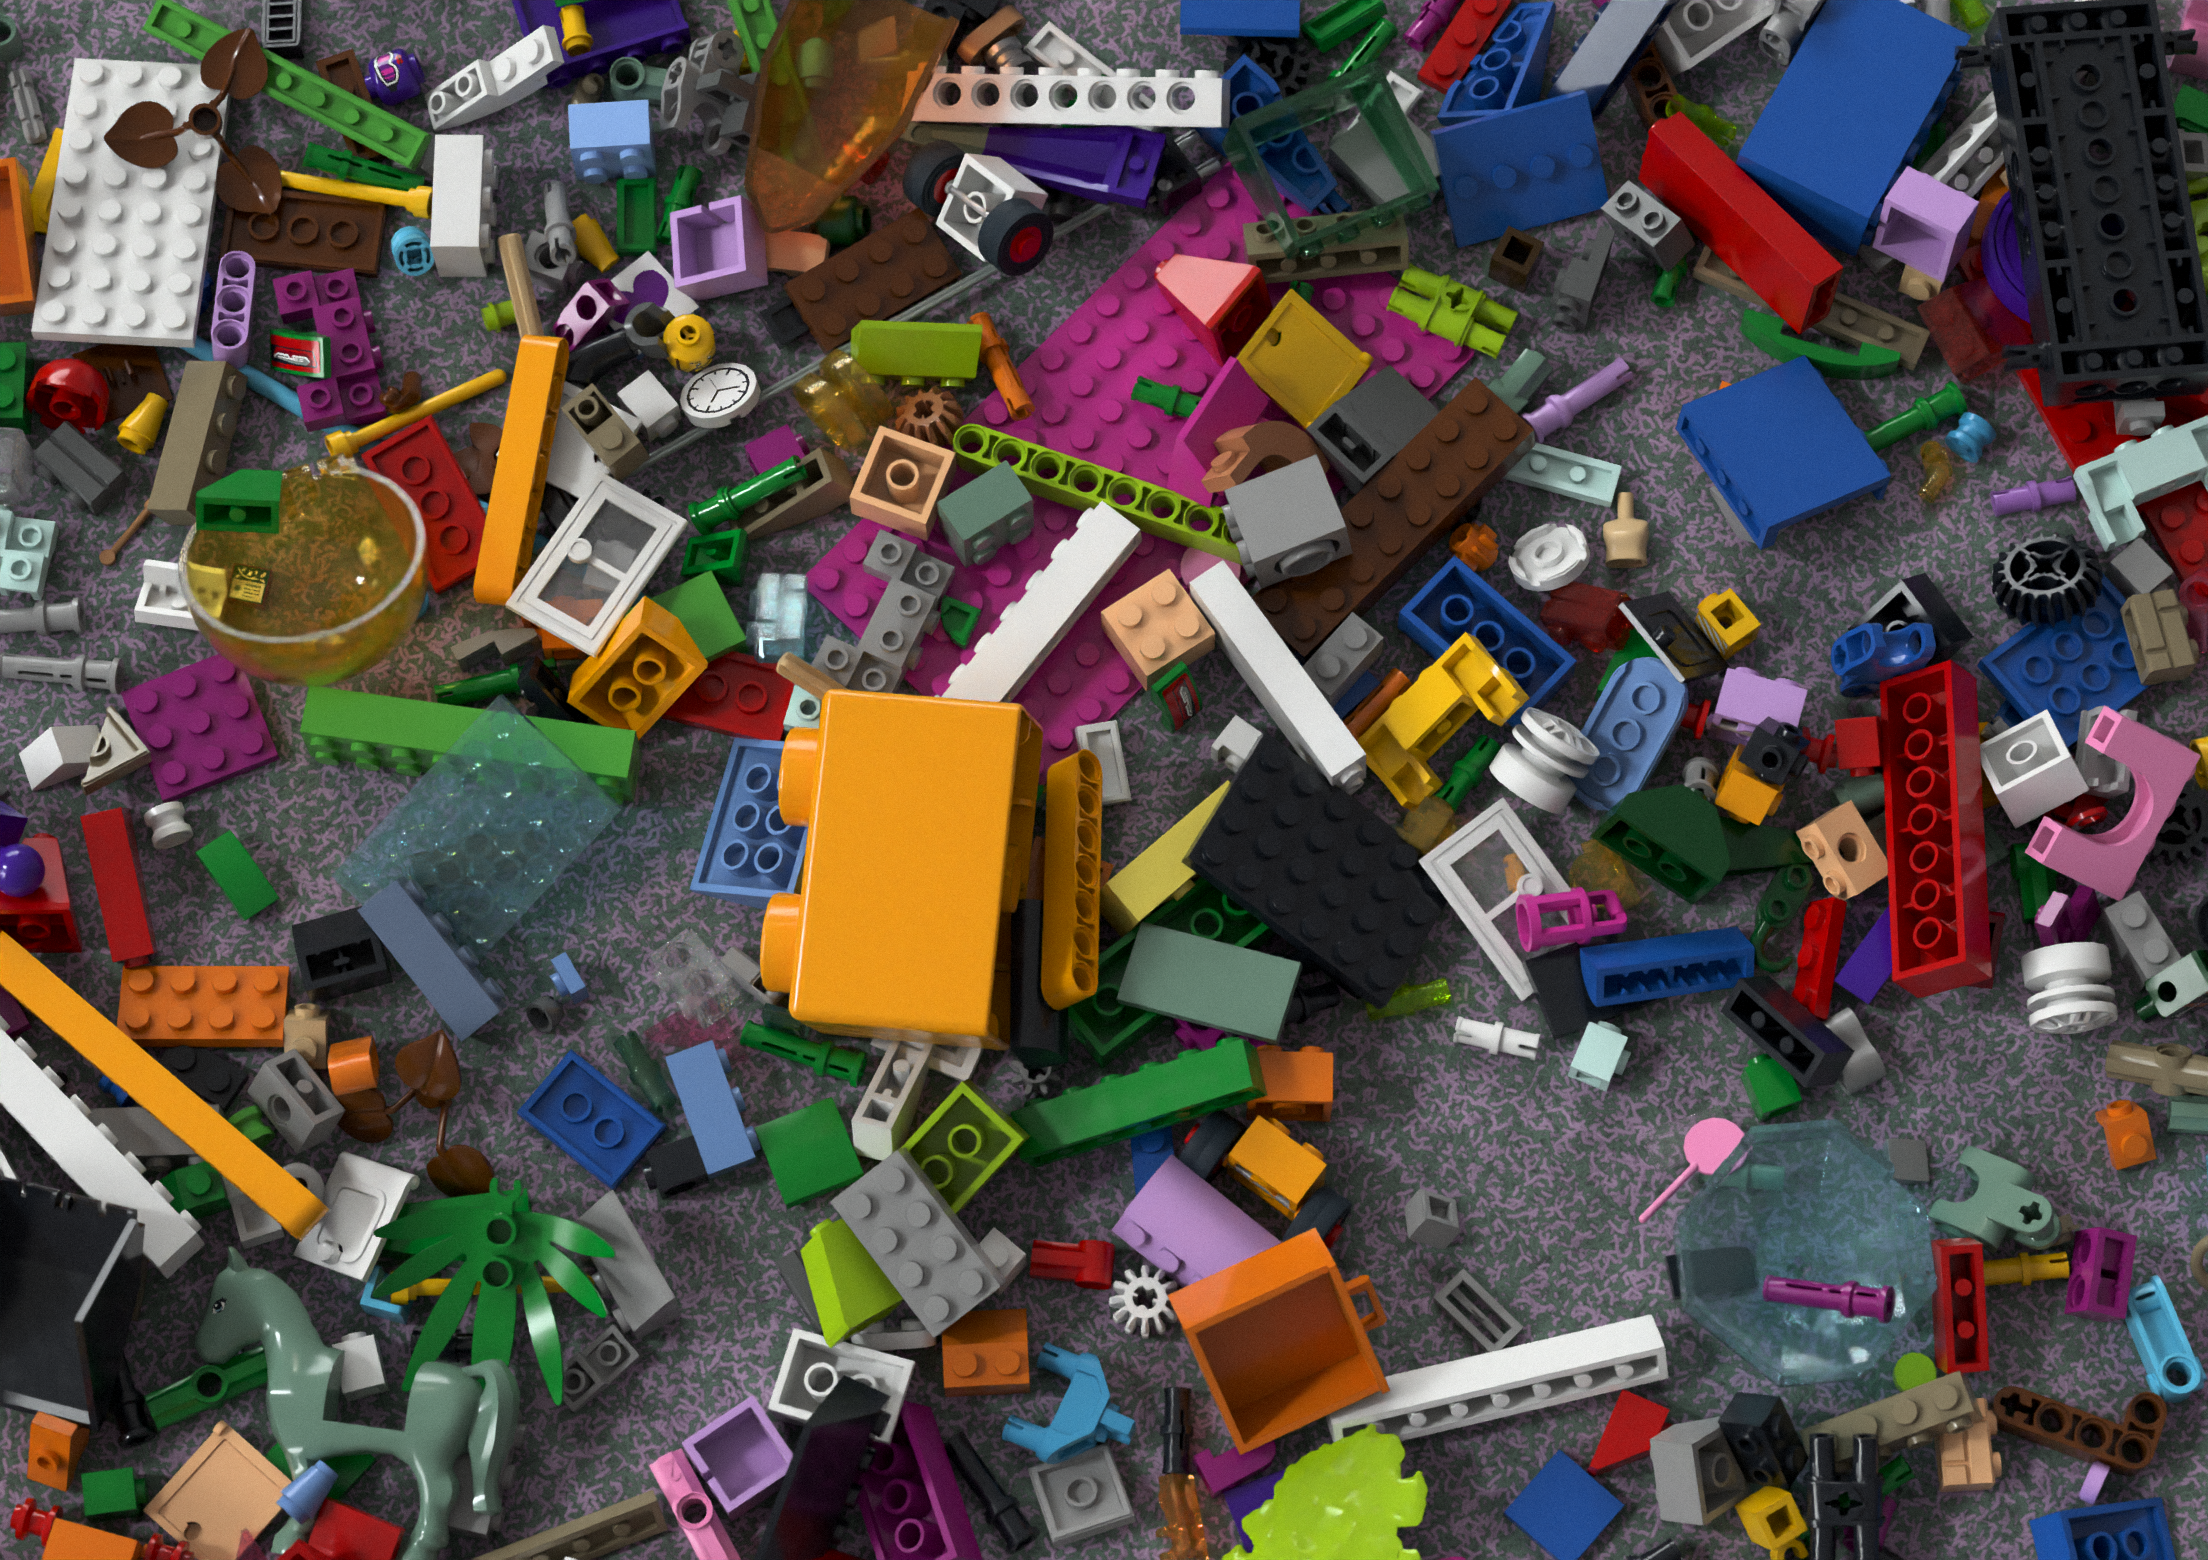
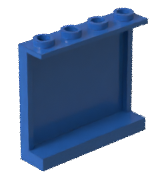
M1805 355L1682 405L1675 427L1760 550L1775 544L1779 530L1866 493L1872 492L1877 501L1883 499L1891 478L1886 462L1882 458H1878L1868 444L1863 430L1855 426L1847 415L1843 402L1832 394L1825 384L1820 370L1813 367Z

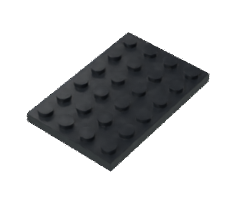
M1266 731L1257 738L1181 861L1378 1010L1387 1006L1448 902L1418 861L1427 854L1340 787L1337 785L1331 786L1324 775Z

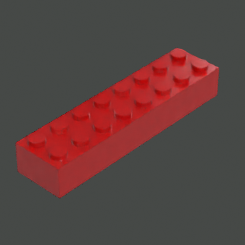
M1952 660L1880 682L1892 978L1894 983L1917 998L1992 979L1977 681L1973 675Z

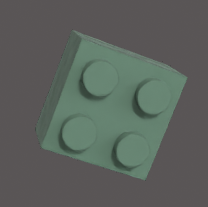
M1007 460L937 502L939 530L965 568L974 563L977 565L986 563L996 555L998 548L1008 542L1016 544L1022 541L1031 533V528L1034 527L1033 498Z

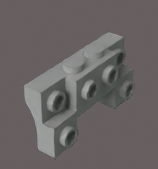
M880 529L863 562V571L889 584L857 648L826 635L812 666L849 690L896 694L908 668L915 670L921 659L923 648L920 647V644L925 634L932 635L939 623L941 613L937 610L955 576V566L920 552L916 544Z

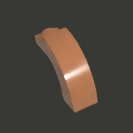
M1266 421L1234 428L1219 436L1213 444L1220 455L1211 462L1212 468L1202 478L1201 482L1208 493L1224 491L1243 483L1257 464L1267 473H1270L1316 454L1324 473L1327 472L1331 465L1319 446L1304 431L1283 421Z

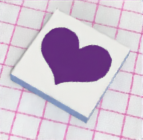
M649 251L610 280L631 303L623 314L616 315L607 325L612 332L625 328L624 322L631 309L645 302H653L657 306L668 309L675 318L683 314L697 315L700 313L699 306L692 298L674 287V278ZM661 332V333H659V334L656 335V336H658L662 341H663V333H664V332ZM638 349L639 355L635 358L639 361L646 355Z

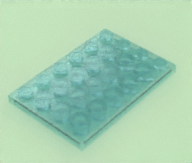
M500 694L331 876L363 906L403 875L408 881L414 879L426 893L427 899L424 902L434 914L440 912L453 928L451 936L460 947L466 945L480 962L619 814L623 807L504 695Z

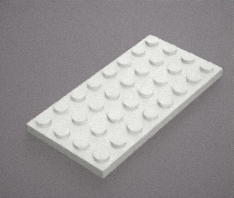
M75 58L31 332L34 340L195 348L217 197V170L222 163L223 150L214 138L204 140L197 137L192 130H188L182 135L174 137L178 146V153L173 161L159 168H143L133 165L116 155L104 141V135L111 129L125 110L142 101H153L165 106L173 116V129L189 121V113L196 105L201 103L209 104L220 93V90L210 89L203 84L200 75L201 65ZM228 93L226 98L217 107L223 121L220 134L224 140L231 95Z

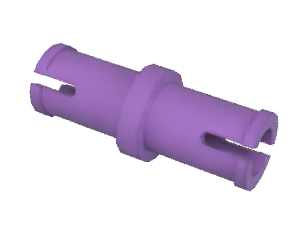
M2067 476L2066 478L2036 483L2035 480L2026 481L2025 486L1991 491L1990 498L1995 517H1999L2000 515L2029 509L2031 513L2040 512L2041 507L2070 501L2075 502L2076 490L2072 476Z

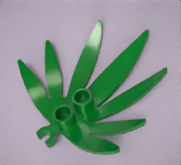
M500 1177L492 1178L489 1185L490 1195L495 1200V1209L471 1206L430 1209L402 1217L376 1229L374 1236L387 1239L415 1240L432 1238L447 1233H453V1236L427 1247L400 1265L373 1291L372 1295L374 1298H380L411 1287L439 1272L461 1254H466L467 1256L466 1261L451 1279L426 1321L411 1356L402 1384V1391H410L420 1366L425 1362H435L446 1348L468 1308L477 1282L480 1281L481 1288L473 1330L471 1366L484 1360L497 1359L505 1362L509 1368L516 1330L517 1285H521L526 1319L539 1366L555 1405L562 1404L564 1397V1365L560 1333L549 1294L535 1266V1261L539 1260L551 1276L578 1302L601 1318H605L608 1315V1311L594 1284L569 1256L552 1245L551 1242L553 1241L576 1253L593 1257L612 1258L616 1255V1250L601 1236L575 1221L547 1213L515 1211V1203L524 1191L523 1180L515 1179L512 1194L505 1195L500 1190ZM476 1379L480 1382L482 1389L484 1391L486 1386L485 1379Z

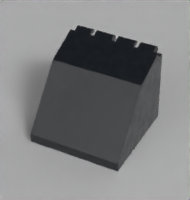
M0 1175V1406L36 1415L40 1411L75 1423L78 1427L99 1432L107 1416L140 1288L145 1224L138 1222L136 1209L108 1202L105 1205V1214L101 1213L102 1202L100 1200L68 1192L64 1197L63 1203H61V1190L28 1182L25 1194L22 1193L21 1180Z

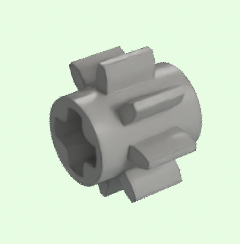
M1012 1060L1011 1069L1020 1073V1075L1015 1076L1011 1080L1012 1087L1022 1085L1025 1088V1099H1029L1032 1093H1041L1044 1098H1048L1047 1088L1049 1085L1060 1086V1077L1051 1073L1057 1070L1060 1065L1042 1068L1043 1075L1038 1074L1036 1079L1032 1080L1029 1078V1071L1033 1070H1028L1022 1062Z

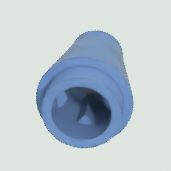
M319 1459L315 1465L311 1466L280 1491L282 1496L276 1504L299 1524L303 1525L308 1518L313 1520L332 1488L334 1481L339 1476Z

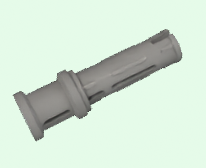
M81 597L73 598L72 602L49 604L47 600H39V602L35 603L34 607L0 609V634L36 631L38 635L50 636L51 632L74 630L76 634L84 633L86 628V613Z
M0 652V678L2 679L13 678L72 684L73 688H76L78 691H86L87 688L108 689L112 694L118 695L123 688L125 665L122 658L115 657L113 661L90 659L88 655L81 654L76 656L75 659H61Z

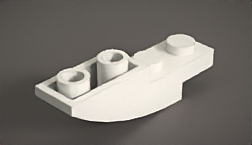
M546 25L541 26L491 61L477 59L425 94L433 130L440 131L477 120L499 111L547 85L546 75L564 63L555 28Z

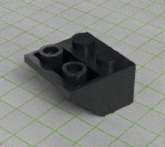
M362 906L292 925L297 960L306 993L312 1004L393 982L383 942L357 911Z

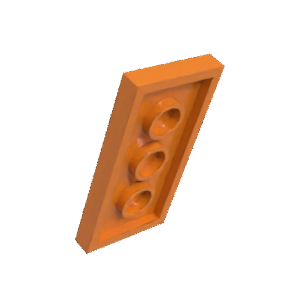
M123 966L117 1028L140 1047H178L182 1045L188 1047H284V1019L288 1013L291 982L289 966H134L125 969V966Z

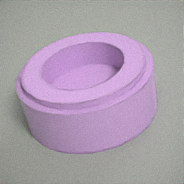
M2098 1460L2093 1462L2079 1493L2080 1500L2091 1505L2095 1504L2111 1466Z

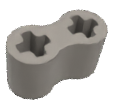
M1846 1008L1828 1017L1827 1020L1821 1021L1854 1050L1837 1080L1847 1095H1851L1886 1076L1885 1066L1879 1054L1869 1042L1861 1023L1850 1008Z

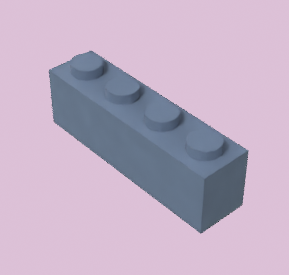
M403 875L357 911L462 1042L507 1007L502 1000L505 998V994L494 979L489 977L486 980L476 966L479 965V961L475 954L466 945L460 947L451 936L453 928L448 920L440 912L434 914L424 902L427 899V895L422 887L414 879L408 881Z

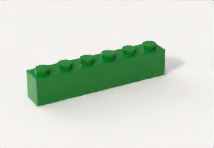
M1229 1037L1218 1041L1216 1047L1208 1050L1192 1049L1181 1052L1177 1055L1178 1059L1167 1063L1156 1061L1143 1064L1139 1067L1138 1072L1129 1075L1112 1074L1100 1079V1084L1088 1088L1085 1086L1067 1088L1062 1091V1096L1050 1100L1046 1098L1029 1100L1024 1103V1108L1011 1112L1012 1119L1030 1135L1018 1149L1020 1159L1035 1168L1267 1096L1257 1048L1243 1038Z

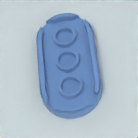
M1636 658L1620 665L1612 674L1581 730V733L1598 748L1600 755L1592 765L1586 764L1589 770L1586 777L1577 778L1569 775V779L1577 788L1574 795L1590 808L1609 811L1626 794L1643 791L1686 715L1689 704L1687 684H1680L1660 658Z

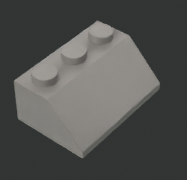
M614 1190L606 1193L575 1222L589 1228L605 1239L616 1250V1255L612 1258H602L578 1254L583 1262L591 1259L598 1272L591 1277L603 1298L611 1294L618 1308L613 1310L612 1313L623 1333L631 1330L635 1338L639 1340L681 1316V1312L675 1296Z

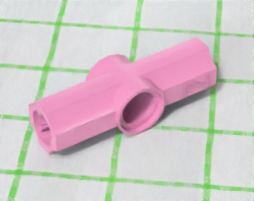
M682 1448L659 1457L654 1463L649 1465L698 1560H741ZM699 1504L707 1509V1515L699 1523L687 1522L684 1519L685 1511L691 1505Z

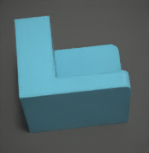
M375 1265L365 1285L360 1301L361 1307L368 1315L406 1325L414 1300L408 1301V1305H395L390 1303V1295L374 1298L372 1295L373 1291L390 1275L385 1273L381 1266Z

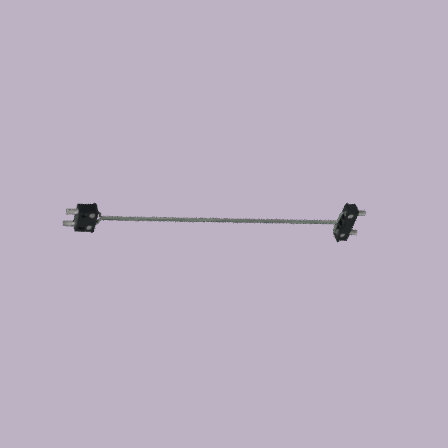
M1194 129L1173 140L1168 131L1163 133L1167 134V145L1148 203L1153 202L1161 215H1169L1171 209L1202 193L1201 180L1221 170V164L1215 157L1194 168L1182 152L1200 142V135ZM1109 201L1108 205L1099 203L1054 228L1052 242L1121 203ZM989 264L889 321L909 322L999 272V270L992 264ZM851 342L761 391L755 407L850 355ZM737 415L736 417L731 418L730 421H732L733 419L739 417L740 415ZM698 426L650 453V458L620 482L717 428L708 429ZM546 482L540 510L554 532H556L576 502L569 493ZM597 514L592 519V524L588 525L580 537L590 542L592 553L598 540L594 531L599 522ZM546 545L537 550L538 557Z

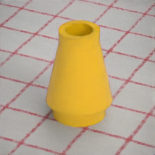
M584 213L572 222L573 227L576 229L574 244L577 245L579 255L597 267L602 274L620 260L596 218L591 219Z
M149 392L138 407L119 425L118 430L120 433L117 436V441L129 451L139 455H144L148 449H153L169 403L161 396Z

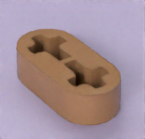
M1013 5L1005 6L971 32L957 48L958 55L969 66H979L985 61L984 56L993 45L1005 38L1017 36L1024 28L1026 19Z

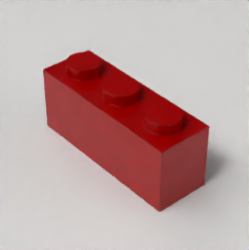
M1971 1237L1928 1240L1935 1365L1947 1374L1957 1371L1962 1373L1990 1371L1982 1243Z

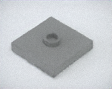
M1109 1442L1095 1446L1060 1463H1043L1028 1468L1029 1477L1054 1548L1136 1522Z

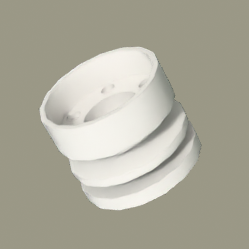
M1528 707L1521 716L1524 725L1518 724L1512 730L1513 736L1523 747L1505 743L1492 761L1489 769L1499 782L1525 801L1550 813L1561 814L1577 791L1575 784L1566 774L1577 778L1586 777L1589 772L1586 764L1592 765L1595 763L1600 753L1598 748L1567 721L1540 709Z
M2094 942L2063 943L2042 947L2022 956L2021 967L2024 987L2040 992L2027 1000V1009L2034 1012L2029 1017L2030 1029L2032 1031L2043 1034H2075L2097 1029L2117 1020V1006L2111 1003L2115 998L2114 989L2109 986L2097 985L2108 980L2112 975L2107 946Z

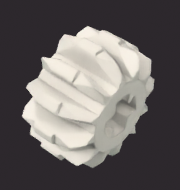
M1148 1265L1142 1266L1141 1277L1139 1278L1136 1277L1131 1269L1126 1270L1125 1278L1128 1284L1115 1281L1113 1289L1120 1295L1109 1298V1306L1119 1309L1113 1315L1114 1322L1121 1323L1129 1319L1125 1326V1333L1128 1335L1134 1332L1137 1325L1141 1326V1336L1143 1339L1149 1337V1326L1152 1325L1157 1333L1160 1335L1164 1334L1166 1328L1162 1319L1169 1323L1177 1321V1316L1171 1310L1173 1307L1167 1296L1175 1292L1177 1283L1169 1281L1162 1285L1165 1271L1161 1269L1156 1272L1154 1278L1149 1277ZM1143 1294L1147 1299L1154 1297L1155 1299H1152V1308L1147 1310L1144 1305L1137 1307L1138 1295Z

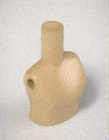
M1621 492L1617 494L1618 519L1603 524V538L1606 547L1605 566L1609 568L1643 567L1648 564L1646 549L1649 539V525L1645 520L1634 518V494Z

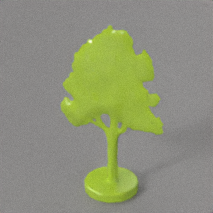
M1370 1424L1365 1429L1355 1432L1352 1436L1343 1437L1331 1445L1324 1443L1318 1450L1310 1451L1307 1455L1301 1457L1297 1463L1290 1464L1286 1468L1282 1479L1274 1485L1273 1499L1265 1500L1260 1508L1252 1511L1242 1519V1529L1252 1540L1254 1545L1253 1551L1247 1553L1242 1545L1236 1544L1230 1552L1223 1556L1222 1560H1422L1417 1549L1403 1550V1544L1397 1536L1398 1527H1416L1423 1521L1428 1492L1425 1479L1421 1471H1417L1413 1477L1402 1479L1400 1465L1405 1458V1449L1399 1436L1395 1434H1380L1376 1431V1425Z

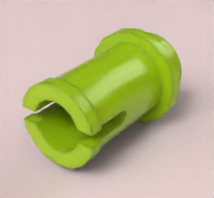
M511 299L495 305L492 302H488L487 307L480 309L488 332L495 330L496 333H500L502 327L517 323Z

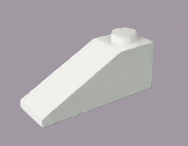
M891 1041L851 1120L854 1150L857 1155L883 1161L903 1146L913 1122L928 1074V1065L931 1056L934 1054L936 1044ZM902 1044L921 1053L899 1051Z

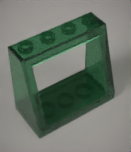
M1378 60L1235 118L1221 143L1228 160L1289 260L1302 256L1303 260L1315 257L1325 250V245L1338 241L1339 245L1351 242L1361 235V230L1370 226H1374L1375 230L1387 227L1397 220V215L1409 211L1411 215L1423 212L1433 205L1432 200L1440 190ZM1356 106L1409 193L1300 238L1256 147Z

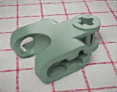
M1967 1146L1958 1161L1962 1164L1964 1171L1973 1180L1979 1182L1976 1193L1964 1202L1954 1203L1943 1199L1936 1200L1927 1215L1933 1225L1943 1233L1954 1238L1971 1237L1982 1243L1983 1250L1994 1253L1997 1252L2005 1237L2029 1246L2032 1249L2041 1250L2054 1245L2062 1232L2061 1222L2053 1212L2048 1199L2031 1192L2036 1182V1177L2031 1172L2016 1163L1973 1146Z

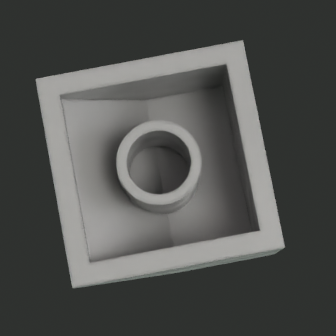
M1721 1416L1674 1424L1649 1439L1651 1447L1650 1457L1653 1462L1656 1482V1499L1659 1503L1661 1520L1704 1526L1732 1508L1736 1503L1751 1495L1750 1484L1746 1482L1718 1423Z

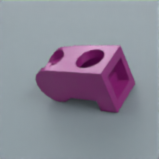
M609 278L587 280L562 311L561 316L552 328V332L556 337L566 338L569 351H572L578 346L599 337L610 321L616 315L623 314L631 303Z
M1274 1440L1242 1455L1234 1447L1215 1458L1209 1448L1194 1455L1192 1463L1212 1499H1215L1222 1495L1223 1492L1233 1489L1267 1470L1274 1460L1276 1445Z

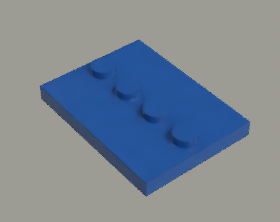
M1584 90L1430 131L1453 240L1457 248L1501 237L1504 235L1508 225L1523 231L1599 210L1609 200L1588 95Z
M2104 574L2101 596L2097 597L2095 607L2086 609L2085 617L2074 615L2071 624L2059 621L2056 622L2054 628L2050 623H2043L2037 629L2034 623L2030 622L1982 658L1977 665L2024 720L2047 709L2068 749L2077 744L2081 711H2089L2095 707L2105 705L2119 712L2155 685H2141L2120 613V609L2126 602V599Z

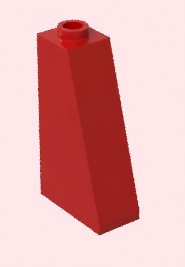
M119 807L80 816L112 962L123 961L125 969L149 964L148 955L156 954L158 951L130 808Z

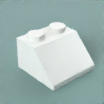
M2047 709L1980 744L1981 765L2015 829L2037 819L2040 815L2065 802L2072 801L2089 790Z

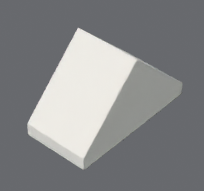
M98 726L50 727L20 752L19 755L32 791L34 792L86 773L97 734L100 733Z

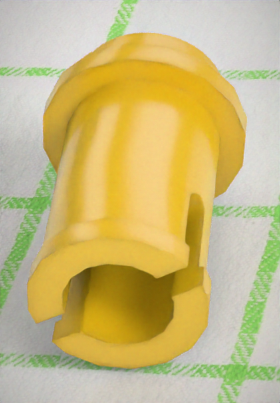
M577 4L567 5L561 8V12H559L564 33L562 47L571 57L590 52L593 45V38L587 32L584 9Z

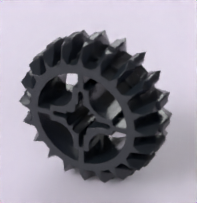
M2057 531L2050 537H2044L2040 532L2038 538L2030 539L2024 536L2022 544L2010 543L2008 552L1999 553L1998 562L1993 564L1992 593L1995 594L1999 609L2004 610L2008 619L2017 618L2021 626L2033 622L2038 629L2043 623H2050L2054 628L2056 622L2065 621L2071 624L2074 615L2085 617L2086 609L2095 607L2097 597L2101 596L2103 571L2095 549H2090L2087 546L2086 540L2077 542L2073 534L2061 538Z

